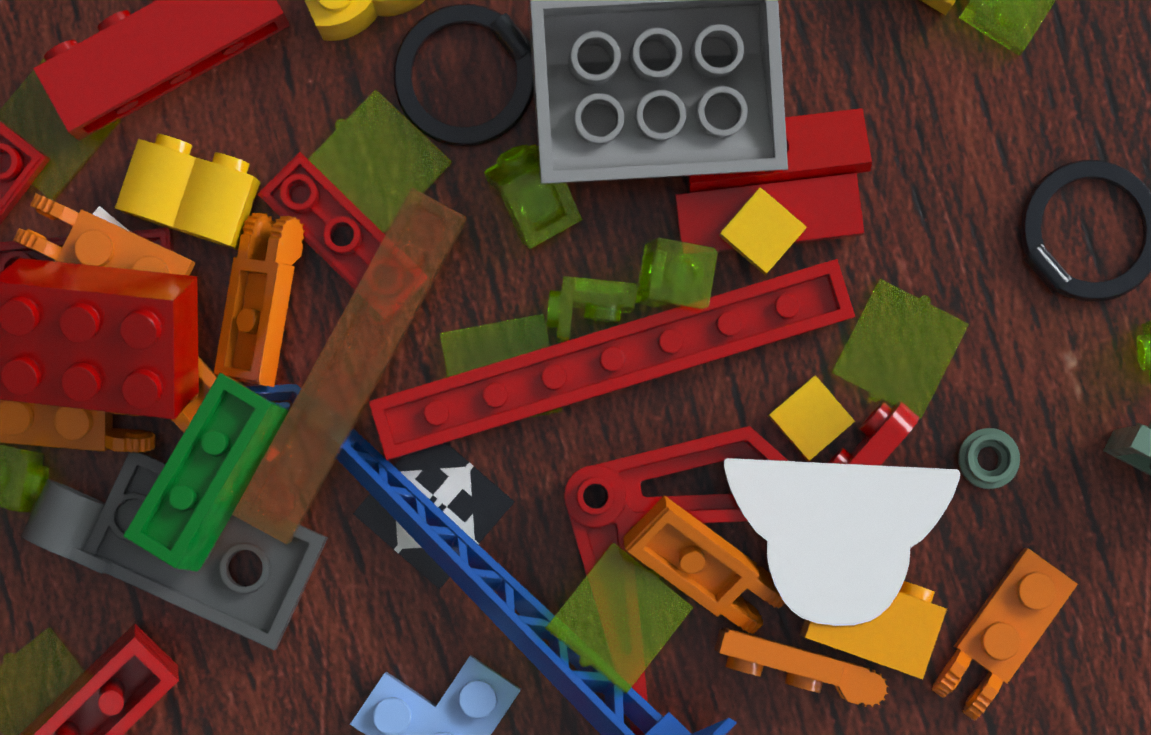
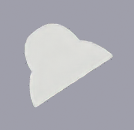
M727 458L724 461L728 484L739 508L753 529L767 541L769 570L783 602L803 619L817 624L832 626L857 625L869 622L880 616L891 605L907 575L910 562V548L922 541L937 524L952 500L960 479V471L957 469Z

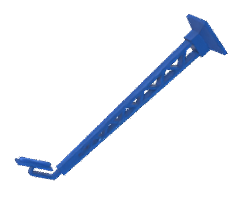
M296 384L274 385V387L245 386L269 401L290 400L301 411L298 419L601 735H635L624 724V714L645 735H727L737 724L736 721L727 718L691 734L670 712L663 717L396 467L387 461L382 454L323 399L318 397L312 400ZM288 402L276 403L286 409L290 407ZM542 639H546L549 642V646ZM569 662L579 671H572L569 668ZM594 692L603 693L605 695V703Z

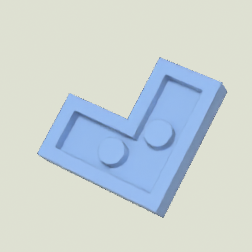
M472 655L469 656L437 705L388 672H385L350 725L365 735H491L521 691V688Z

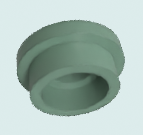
M984 428L971 433L962 442L958 452V465L964 478L972 485L982 489H995L1006 485L1014 478L1020 465V453L1017 444L1007 433L995 428ZM984 447L992 448L998 455V463L990 471L983 469L978 463V454Z

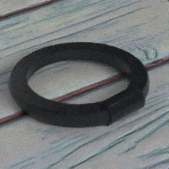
M454 4L437 9L420 19L409 30L398 49L393 74L398 102L410 122L422 133L438 142L453 146H476L493 141L510 131L520 121L531 103L534 88L530 41L507 13L501 14L491 8L475 4ZM457 24H474L489 29L517 66L516 87L507 106L490 121L472 127L450 126L433 118L419 103L413 87V66L423 44L436 32Z
M1079 160L1056 168L1035 186L1024 206L1021 218V241L1026 255L1024 261L1052 293L1058 292L1068 298L1086 302H1100L1115 299L1129 293L1138 287L1151 273L1150 190L1132 172L1107 161ZM1096 179L1111 183L1124 191L1132 199L1140 213L1143 224L1141 250L1132 266L1115 279L1105 282H1087L1076 279L1064 270L1044 246L1041 223L1045 207L1058 189L1073 181Z

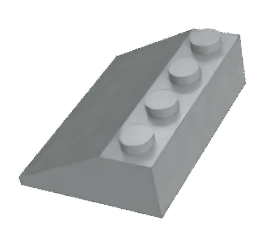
M529 0L531 60L541 184L788 170L778 0Z

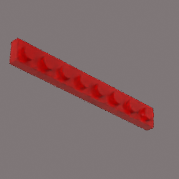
M834 259L368 402L385 458L388 461L854 318L855 314L838 259Z

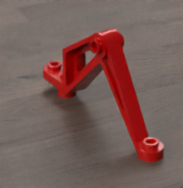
M899 401L892 408L885 402H882L860 426L859 429L866 436L855 449L849 453L843 447L827 463L881 466L914 428L920 417L902 401ZM750 426L586 466L575 471L565 484L563 492L564 504L614 672L647 702L633 556L625 549L623 537L663 496H643L641 482L725 461L727 458L738 457L741 459L788 461ZM591 484H598L605 491L604 502L596 508L587 506L583 498L585 489ZM733 494L666 496L702 523L748 521L739 508ZM628 718L629 724H630V727H631V731H632L635 735H645V734Z

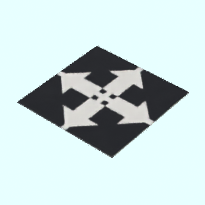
M448 443L404 455L394 466L477 544L484 539L515 503ZM371 494L355 510L353 515L438 589L450 578Z

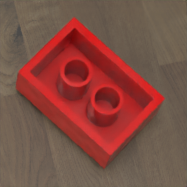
M18 258L0 273V400L176 419L199 393L197 276Z

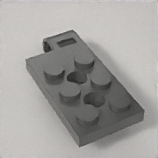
M129 452L106 503L50 479L46 480L21 534L22 538L96 572L109 574L272 650L278 648L328 537L242 498L200 570L196 572L176 569L124 537L126 530L166 463L142 452ZM242 550L254 552L262 562L261 577L251 586L239 585L232 579L229 572L231 559Z

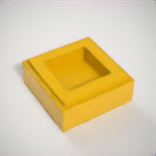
M760 187L722 230L719 236L760 272L766 275L807 227Z
M816 375L768 415L807 462L855 422Z

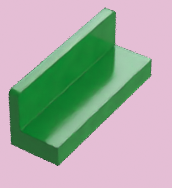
M219 373L126 530L124 537L173 568L199 571L290 418L291 411L265 399L229 376Z

